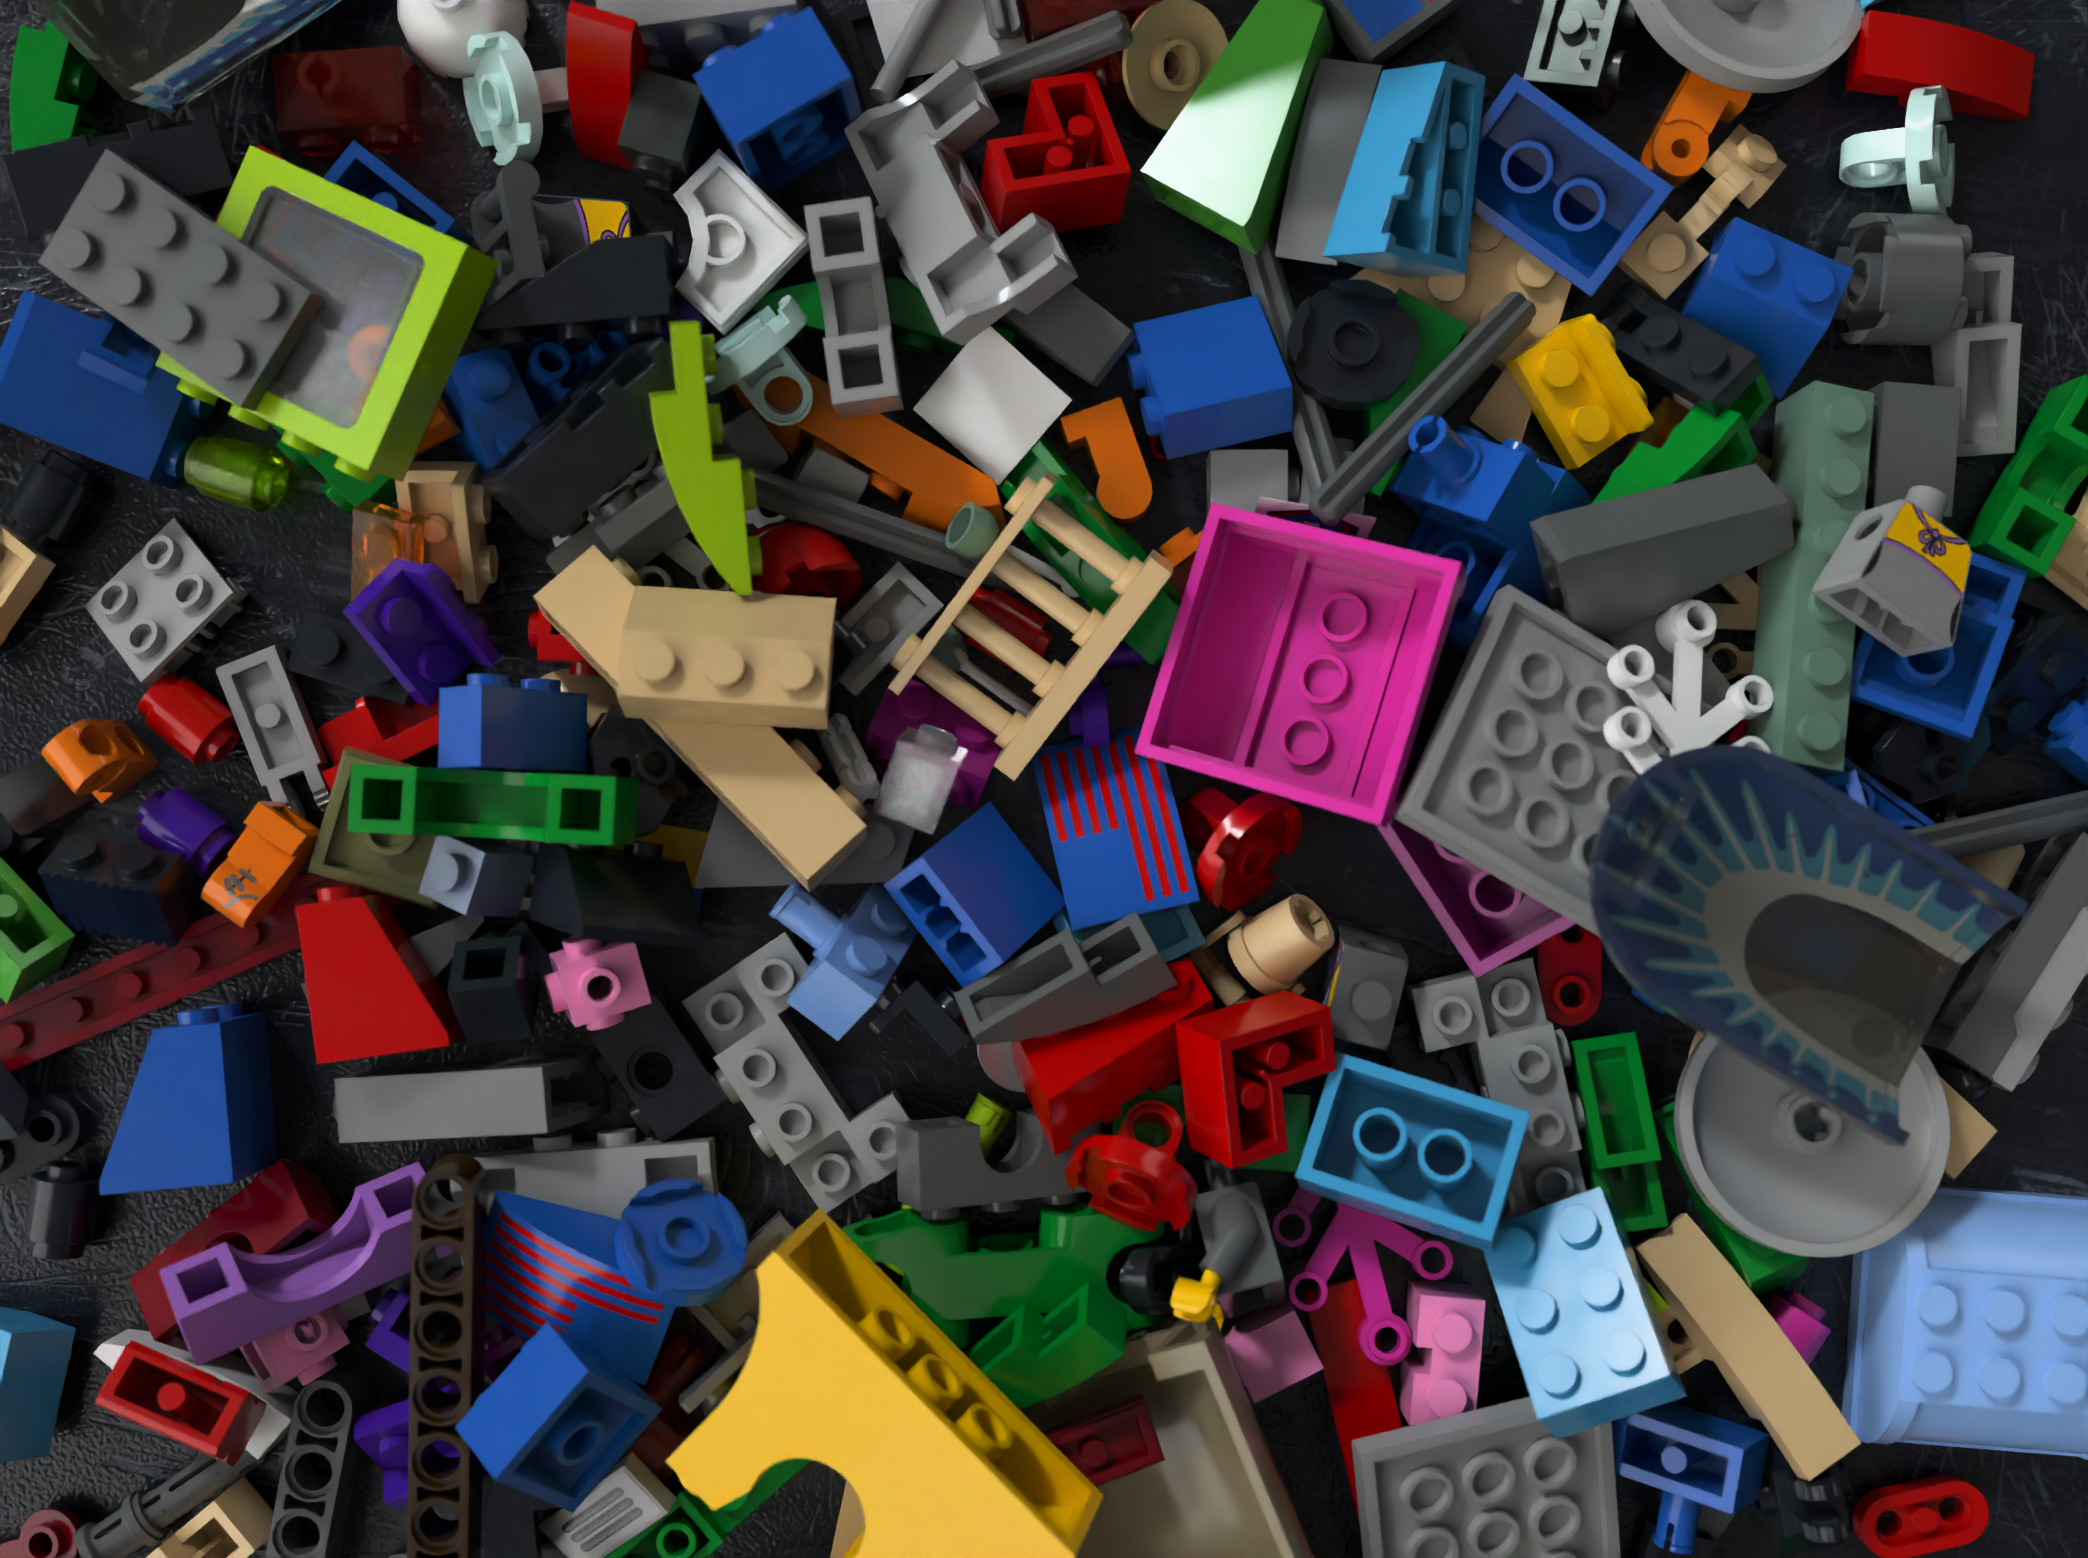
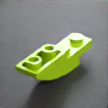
M696 320L669 322L675 390L648 392L654 431L663 465L678 505L705 554L716 570L739 596L752 595L751 576H759L763 573L759 536H747L745 510L756 509L757 507L753 469L741 470L740 459L736 453L712 455L711 445L723 444L720 404H707L705 377L717 376L713 334L701 335L700 323Z

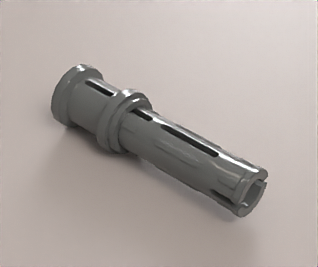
M244 1450L234 1467L208 1455H203L159 1487L151 1491H134L123 1499L122 1508L99 1523L88 1522L77 1530L75 1540L81 1558H127L144 1545L156 1546L167 1537L172 1523L222 1491L247 1472L270 1459V1451L257 1460L247 1450Z

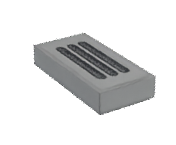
M631 1452L611 1468L574 1513L560 1507L551 1508L546 1512L538 1527L567 1558H603L669 1513L677 1498Z

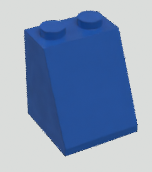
M24 290L0 349V423L174 490L178 478L184 477L193 463L195 456L193 441L202 419L209 417L215 405L208 404L177 390L176 387L180 377L161 368H158L143 396L77 365L84 346L100 321Z
M242 1002L202 1006L201 1009L177 1012V1024L153 1029L99 1181L100 1195L234 1183L278 1162L266 1012L243 1014Z

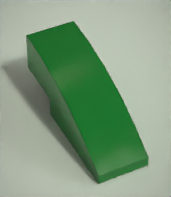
M1636 1032L1569 1042L1573 1091H1576L1580 1098L1586 1121L1585 1129L1578 1130L1582 1147L1580 1157L1586 1191L1599 1186L1602 1187L1618 1209L1626 1232L1669 1226L1656 1161L1662 1159Z
M1088 1280L1045 1317L1024 1302L964 1354L1020 1410L1072 1388L1094 1376L1124 1355L1127 1310Z

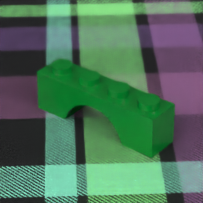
M351 764L347 832L501 838L612 846L635 845L639 779Z

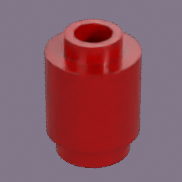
M980 585L968 603L1032 651L1043 657L1054 637L1053 634L1044 630L1050 618L999 588L991 592ZM955 626L957 631L967 636L965 643L1017 672Z
M174 673L162 676L146 691L138 705V711L146 717V726L195 765H200L209 759L213 763L221 761L232 751L240 738V733L236 731L237 724L232 711L191 678L180 679Z

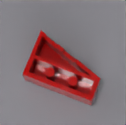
M1190 957L1167 964L1177 985L1136 1006L1099 1021L1066 1031L1011 1042L1015 1069L1055 1156L1072 1146L1071 1137L1098 1119L1106 1125L1122 1115L1121 1105L1144 1090L1149 1089L1155 1094L1181 1077L1175 1022L1214 1011L1213 997Z

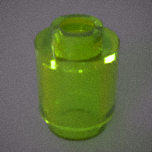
M226 435L199 436L193 441L185 457V480L187 483L196 486L200 494L261 513L269 509L272 504L279 503L288 488L289 472L284 467L283 458L279 452Z

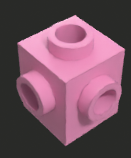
M571 936L562 941L563 950L548 954L553 973L543 975V980L554 1013L565 1010L566 1016L575 1028L586 1025L587 1030L604 1029L622 1022L625 1019V1011L652 1003L635 943L583 939ZM599 976L594 983L588 985L591 979Z
M336 1304L239 1348L266 1393L284 1385L296 1376L301 1385L305 1386L338 1365L332 1354L350 1343L344 1333V1330L348 1328V1322L340 1305ZM295 1332L298 1334L300 1341L296 1338Z

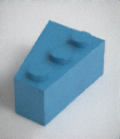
M1447 61L1382 71L1322 255L1323 257L1403 278L1466 274L1485 85L1484 75Z

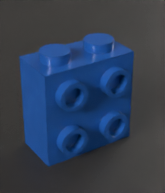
M1257 295L1133 323V333L1136 336L1134 338L1135 350L1125 353L1127 372L1132 389H1144L1146 397L1140 399L1145 429L1149 437L1159 435L1167 460L1293 431V386Z
M988 802L883 885L962 988L972 984L1004 963L1066 905L1064 896L991 802Z

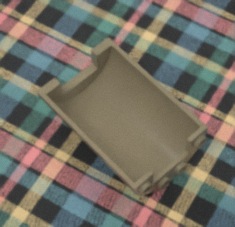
M1174 1314L1164 1315V1320L1156 1324L1127 1331L1124 1355L1094 1376L1054 1397L1020 1409L1042 1432L1137 1394H1141L1145 1398L1165 1461L1096 1487L1104 1497L1075 1558H1315L1214 1316H1211L1206 1322L1196 1323L1175 1317Z

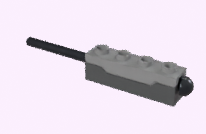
M2084 831L2050 837L2008 904L2011 908L2000 917L1921 1043L1957 1066L1956 1068L1944 1063L1941 1068L1940 1077L1967 1102L1983 1098L1989 1093L1991 1086L2013 1092L2016 1085L2025 1082L2032 1075L2039 1062L2038 1050L2050 1031L2061 1026L2068 1018L2074 1003L2071 997L2083 978L2088 976V834Z

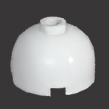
M397 0L398 21L410 49L429 69L442 77L466 78L474 76L479 57L469 58L467 56V42L472 35L507 31L518 40L522 48L525 46L526 40L523 36L527 29V18L530 20L529 5L526 0Z

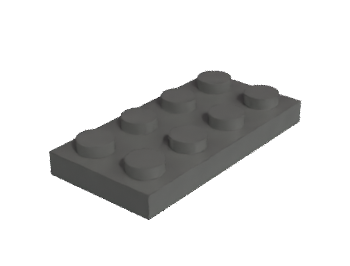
M107 148L38 263L239 407L255 411L325 298L130 160Z

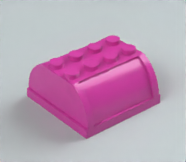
M1211 503L1134 753L1387 828L1388 824H1393L1398 808L1395 800L1456 603L1460 602L1467 584V577L1465 575L1467 568L1458 561Z

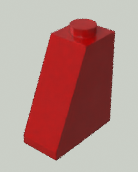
M357 884L317 889L318 903L295 906L317 1064L450 1046L465 1040L453 1007L381 894L359 897Z

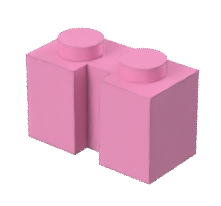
M1408 1279L1405 1322L1411 1331L1412 1342L1418 1347L1417 1356L1407 1355L1401 1361L1397 1406L1410 1426L1473 1411L1477 1408L1486 1300L1471 1284Z

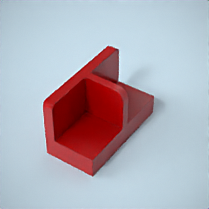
M363 696L355 700V709L318 728V734L334 765L322 772L330 790H332L343 750L347 746L413 766L438 754L439 698L430 707L415 702L413 709L374 697Z

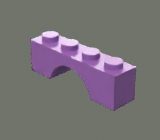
M414 1162L357 1186L351 1203L339 1220L323 1234L299 1247L274 1254H250L242 1252L224 1242L160 1269L159 1273L170 1305L195 1366L208 1362L411 1272L412 1198L415 1187L425 1175L420 1162ZM435 1246L439 1259L453 1253L451 1246Z

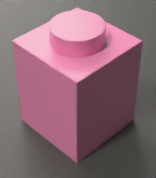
M1288 1297L1285 1298L1286 1303L1264 1308L1221 1330L1243 1386H1246L1254 1404L1324 1369Z

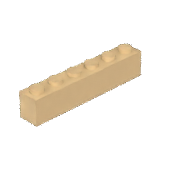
M593 544L533 597L542 615L617 692L623 626L636 585L641 586L643 582L622 557L616 554L608 560ZM643 719L809 892L867 840V825L862 821L867 815L865 808L844 786L840 785L833 791L816 774L822 768L820 762L798 739L795 738L787 744L771 726Z

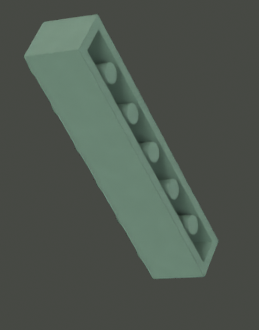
M1816 380L1776 405L1770 480L1774 484L1783 482L1787 486L1796 502L1798 516L1792 519L1795 548L1762 563L1752 675H1757L1768 682L1772 688L1774 700L1772 706L1767 711L1748 720L1746 736L1758 737L1768 745L1773 761L1788 768L1807 781L1843 772L1855 623L1811 592L1853 520L1862 511H1865L1875 393ZM1750 694L1749 702L1752 705H1755L1754 698Z

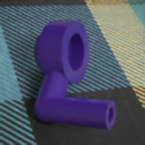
M1124 640L1118 644L1068 710L1070 736L1083 735L1084 748L1110 746L1103 668L1149 664Z

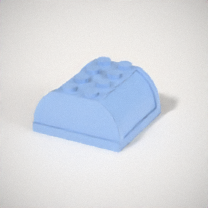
M1938 1185L1936 1192L1924 1210L1903 1231L1880 1245L1853 1254L1842 1415L1860 1442L1885 1445L1902 1442L2076 1456L2088 1460V1197Z

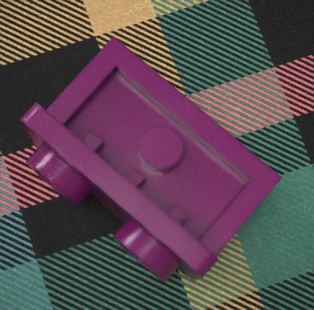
M894 673L891 682L894 680L898 673ZM910 679L899 695L887 688L867 730L863 750L868 757V762L880 777L890 781H904L931 792L936 799L949 805H963L970 809H977L994 767L993 765L1002 747L994 742L997 735L932 687Z

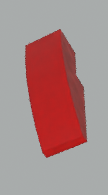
M571 1L567 11L566 30L567 89L573 132L580 155L633 171L617 142L639 69L653 72L637 21Z
M1870 10L1861 19L1860 30L1850 45L1845 91L1899 97L1898 106L1907 107L1910 93L1915 88L1944 85L1948 92L1952 113L2023 121L2028 117L2035 55L2011 43L1959 26L1914 16Z

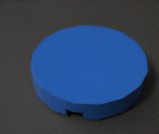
M688 1179L662 1180L640 1189L623 1210L613 1238L616 1263L629 1284L649 1299L673 1307L701 1306L723 1296L740 1275L749 1248L745 1221L734 1204L721 1193H718L717 1197H715L710 1192L702 1190L704 1184Z

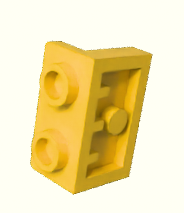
M1591 313L1561 322L1504 361L1566 470L1580 468L1625 435L1642 432L1654 424V419L1647 409L1648 400L1643 388L1636 380L1629 377L1615 353L1616 342L1613 335Z

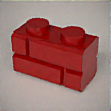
M133 1340L125 1346L95 1401L99 1406L123 1419L233 1467L239 1461L267 1407L264 1401L250 1391L227 1381L223 1382L216 1376Z

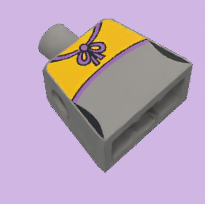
M1918 485L1908 490L1905 500L1900 499L1862 511L1853 520L1811 592L1901 657L1951 647L1955 640L1972 551L1966 541L1941 524L1948 504L1947 496L1936 488Z

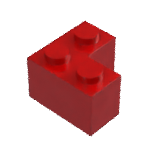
M1093 70L1031 80L1023 128L1024 135L987 140L980 193L1001 236L1031 212L1051 223L1056 233L1120 222L1132 171Z
M1282 990L1175 1022L1189 1147L1231 1169L1288 1151L1282 1087L1336 1070L1330 1007Z

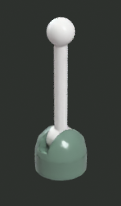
M973 502L963 504L962 508L955 513L948 526L945 536L946 547L964 557L972 559L983 558L1000 536L997 519L988 510ZM1011 544L1006 549L1036 573L1061 585L1062 591L1067 596L1079 597L1078 593L1051 565Z
M951 624L930 654L954 672L963 671L1027 717L1033 706L968 660V644L965 643L966 638Z

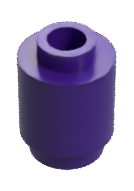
M179 787L167 793L159 790L152 794L141 806L136 816V820L141 823L137 832V837L154 849L187 854L185 863H190L189 872H197L205 879L210 878L216 869L228 858V852L238 840V837L230 832V823Z

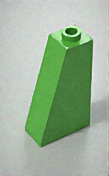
M1259 0L1141 169V173L1157 201L1255 255L1264 246L1290 172L1302 117L1319 59H1329L1335 44L1326 15L1327 9L1321 0Z

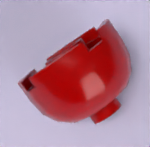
M788 522L764 525L751 535L759 536L763 571L762 575L751 576L752 593L836 598V607L841 610V613L853 601L862 587L863 579L857 571L861 569L846 546L832 531L806 522Z

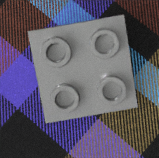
M173 518L84 607L139 681L146 685L149 681L155 683L168 673L176 675V671L193 655L192 651L199 653L203 649V645L196 635L200 633L209 639H213L217 632L209 622L211 621L217 626L222 627L236 612L239 613L244 608L241 601L248 593L231 577L225 580L176 518Z

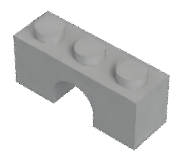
M871 197L804 206L813 273L818 284L826 338H823L832 405L840 419L904 410L877 219Z

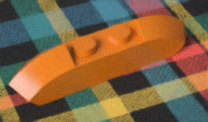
M809 372L807 374L812 382L813 403L809 413L801 421L793 425L778 426L768 422L760 415L789 454L792 455L807 439L813 441V444L809 451L817 447L869 473L870 479L867 485L880 494L896 502L902 493L910 497L902 517L904 520L946 534L955 513L962 508L963 504L973 502L988 510L997 519L1000 534L1006 528L994 479L880 413L840 419L832 405L830 385ZM782 376L772 379L766 385L764 395L767 402L773 408L782 411L796 407L801 402L803 391L799 383L794 379ZM736 383L733 384L734 392L744 410L748 407L755 409Z

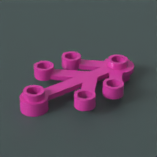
M1298 1186L1288 1205L1278 1210L1272 1217L1271 1232L1273 1237L1287 1247H1297L1306 1242L1311 1233V1223L1308 1217L1318 1204L1321 1196L1300 1190ZM1336 1202L1338 1210L1305 1267L1289 1279L1287 1284L1288 1298L1300 1310L1314 1311L1319 1309L1327 1299L1328 1289L1326 1283L1348 1246L1366 1315L1358 1327V1345L1363 1354L1376 1364L1384 1366L1397 1364L1409 1353L1412 1335L1407 1323L1392 1313L1374 1240L1410 1261L1414 1270L1420 1276L1430 1280L1442 1279L1451 1271L1453 1266L1452 1253L1444 1243L1433 1239L1424 1240L1391 1219ZM1289 1214L1297 1215L1302 1222V1231L1294 1239L1284 1238L1279 1231L1281 1219ZM1430 1247L1439 1249L1443 1256L1442 1265L1434 1272L1426 1271L1421 1265V1255ZM1306 1278L1315 1280L1319 1289L1315 1300L1309 1303L1299 1301L1295 1294L1297 1284ZM1384 1327H1391L1397 1333V1344L1390 1351H1380L1375 1344L1376 1333Z

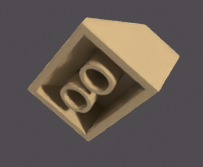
M636 585L622 631L617 698L625 717L828 730L836 598L761 593L739 596L736 592Z

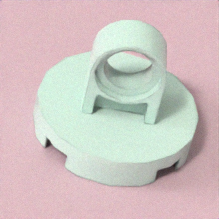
M507 31L472 35L467 42V56L469 58L479 57V62L474 76L462 79L468 116L475 135L482 147L495 146L498 152H496V157L493 161L497 165H506L514 160L532 161L540 151L543 135V114L569 109L567 67L533 72L529 58L520 43Z
M1944 85L1915 88L1911 91L1907 103L1905 127L1864 132L1846 138L1841 144L1839 179L1845 184L1861 188L1907 184L1913 213L1942 214L1947 216L1945 207H1951L1954 191L1955 143L1948 144L1946 128L1944 125L1939 124L1940 121L1952 120L1951 105Z
M789 295L782 297L778 303L780 305L778 315L767 305L715 343V350L720 355L716 360L717 376L705 377L706 390L711 396L736 383L758 413L768 422L778 426L793 425L801 421L809 413L813 403L812 382L807 372L785 345L801 330L808 319L794 298ZM787 376L799 383L803 396L801 402L796 407L781 411L773 408L767 402L764 391L766 385L772 379Z

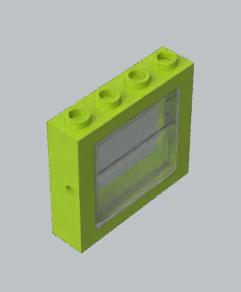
M250 145L217 222L325 298L255 411L239 407L163 351L160 352L155 366L180 377L176 389L193 398L211 405L216 404L218 397L232 403L228 415L241 422L267 431L270 422L285 429L281 441L300 451L320 457L322 450L325 449L337 455L338 458L334 467L350 476L373 484L377 474L403 482L500 262L456 239Z

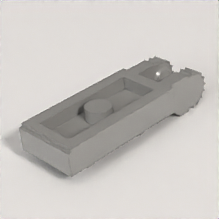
M272 645L216 668V673L261 787H267L272 801L284 803L305 818V811L298 794L288 781L291 778L305 774L314 800L319 809H321V812L325 814L331 790L322 772L327 770L325 765L329 764L294 674L286 670L288 659L282 646Z

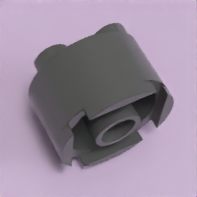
M1863 212L1855 216L1846 228V230H1857L1850 247H1838L1834 261L1854 269L1833 316L1834 320H1846L1850 332L1839 333L1843 340L1849 344L1929 346L1938 342L1947 331H1958L1961 329L1968 313V300L1966 294L1962 291L1964 263L1969 258L1972 249V233L1968 225L1955 224L1952 219L1942 214Z

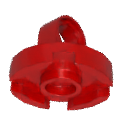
M1206 787L1178 805L1177 808L1184 836L1201 852L1194 875L1197 890L1217 908L1221 904L1228 911H1236L1253 902L1271 886L1277 876L1271 873L1269 868L1276 861L1281 851L1289 857L1292 856L1303 829L1302 813L1285 798L1266 792H1261L1245 800L1242 804L1237 805L1222 792L1215 788Z
M1143 1101L1131 1107L1124 1118L1117 1136L1094 1135L1079 1141L1065 1169L1067 1185L1072 1191H1075V1188L1081 1184L1083 1188L1092 1194L1088 1206L1120 1224L1144 1231H1155L1159 1220L1170 1221L1173 1225L1172 1230L1182 1229L1190 1220L1198 1199L1196 1182L1187 1170L1174 1161L1183 1129L1180 1116L1172 1107L1160 1101ZM1141 1122H1157L1168 1131L1170 1139L1166 1144L1153 1148L1139 1142L1134 1136L1133 1129Z

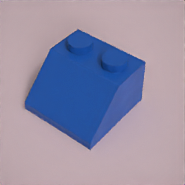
M1735 217L1712 237L1706 250L1709 255L1701 262L1679 313L1757 354L1774 401L1777 402L1783 397L1827 331L1854 269Z
M546 1322L537 1334L524 1344L520 1353L495 1382L477 1398L474 1406L455 1426V1429L494 1480L574 1513L659 1414L662 1408L652 1397L583 1340Z

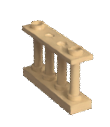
M1049 470L1039 483H1036L1028 476L1025 478L1004 507V509L1014 515L1006 528L925 638L922 640L912 633L889 663L899 671L888 686L894 693L899 695L913 675H916L997 735L994 742L1001 746L1002 750L993 766L1013 781L1016 780L1170 578L1174 569V564L1154 549L1144 562L1135 556L1128 560L1045 498L1059 479ZM1029 519L1113 581L1110 588L1119 595L1104 615L1095 608L1089 613L1006 550ZM990 571L1074 633L1071 640L1080 647L1065 666L1057 660L1050 664L968 603ZM951 624L957 626L1035 684L1032 691L1041 698L1027 717L1017 710L1012 715L930 654Z

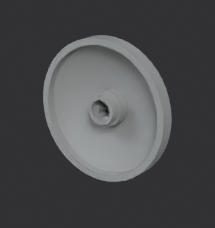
M1630 0L1638 17L1651 36L1681 65L1713 83L1752 93L1788 91L1803 86L1822 75L1852 44L1860 30L1861 19L1864 17L1866 9L1861 8L1858 0Z
M1789 990L1755 999L1772 1017L1801 1040L1888 1092V1145L1704 1034L1689 1055L1677 1086L1674 1103L1675 1137L1680 1158L1693 1187L1704 1203L1731 1229L1761 1246L1778 1252L1796 1256L1839 1257L1865 1251L1888 1241L1903 1231L1924 1210L1937 1190L1948 1159L1950 1146L1949 1109L1943 1086L1932 1062L1919 1043L1898 1022L1866 1002L1825 990Z

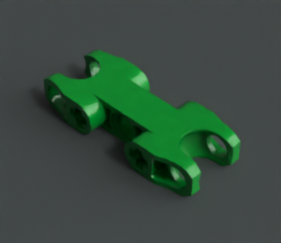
M1092 1196L1080 1197V1201L1073 1204H1040L1039 1231L969 1235L968 1213L960 1209V1216L956 1218L930 1220L922 1218L921 1212L914 1208L901 1209L886 1216L860 1221L842 1228L844 1233L873 1262L891 1263L904 1272L899 1288L959 1349L969 1344L970 1319L1010 1316L1024 1302L1045 1317L1088 1280L1127 1310L1126 1332L1148 1327L1164 1320V1314L1139 1315L1135 1313L1128 1304V1301L1123 1297L1120 1285L1111 1284L1106 1281L1107 1267L1113 1256L1126 1246L1152 1242L1164 1236V1221L1159 1220L1155 1231H1144L1120 1224L1089 1207L1088 1204Z

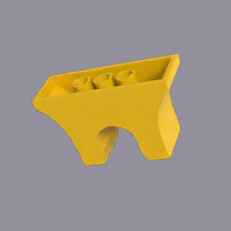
M821 1208L816 1210L756 1269L760 1286V1315L756 1337L744 1369L729 1394L666 1460L678 1474L683 1486L690 1493L701 1497L714 1511L751 1491L771 1465L792 1458L812 1459L832 1467L844 1476L855 1489L863 1506L865 1526L843 1558H1075L1104 1495Z

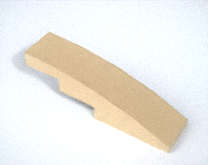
M1681 1213L1668 1222L1669 1226L1661 1227L1632 1247V1249L1702 1358L1714 1361L1749 1417L1762 1421L1797 1477L1810 1481L1860 1445L1861 1442L1815 1374L1754 1293L1687 1213Z

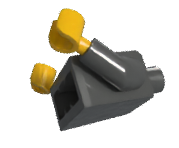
M1209 1158L1198 1165L1205 1193L1198 1194L1195 1204L1207 1252L1199 1265L1200 1270L1204 1274L1201 1282L1179 1277L1172 1293L1171 1307L1174 1308L1173 1313L1175 1317L1196 1323L1206 1322L1211 1316H1214L1221 1331L1224 1318L1284 1304L1286 1299L1284 1279L1257 1182L1249 1181L1242 1183L1238 1168L1231 1169Z

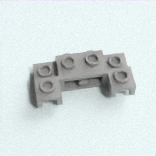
M954 58L913 91L892 102L866 110L843 130L879 203L875 207L876 216L885 230L896 239L903 253V256L899 258V263L904 274L914 286L920 289L941 335L964 346L1013 308L1028 315L1076 279L1078 275L1053 225L1035 213L1031 212L1001 236L961 155L962 152L998 125L1000 121L976 73Z
M788 930L683 1000L682 1003L716 1053L713 1059L720 1068L714 1072L716 1081L733 1104L742 1101L755 1120L754 1123L749 1125V1128L761 1150L769 1158L777 1154L784 1165L789 1163L817 1207L828 1213L871 1183H877L897 1169L895 1122L912 1120L901 1105L902 1098L896 1089L854 1116L855 1113L785 1010L791 1006L786 1000L809 966L794 944L796 941L795 937Z
M1525 954L1518 955L1478 978L1469 969L1405 985L1407 997L1413 1001L1420 1035H1417L1419 1048L1428 1053L1467 1043L1479 1096L1530 1112L1527 1134L1500 1222L1586 1192L1577 1150L1582 1149L1578 1130L1585 1129L1586 1127L1584 1110L1576 1091H1568L1563 1068L1571 1066L1568 1042L1561 1029L1554 1030L1553 1023L1546 1019L1533 958Z
M616 1128L598 1131L597 1141L573 1142L572 1133L556 1132L533 1136V1145H528L524 1149L462 1153L478 1160L486 1171L488 1182L487 1216L496 1190L615 1219H620L623 1210L640 1189L662 1180L688 1179L704 1184L702 1190L710 1192L715 1197L718 1195L715 1136L668 1139L661 1143L660 1140H655V1137L637 1138L635 1128ZM450 1180V1191L453 1201L455 1203L464 1202V1191L459 1184Z

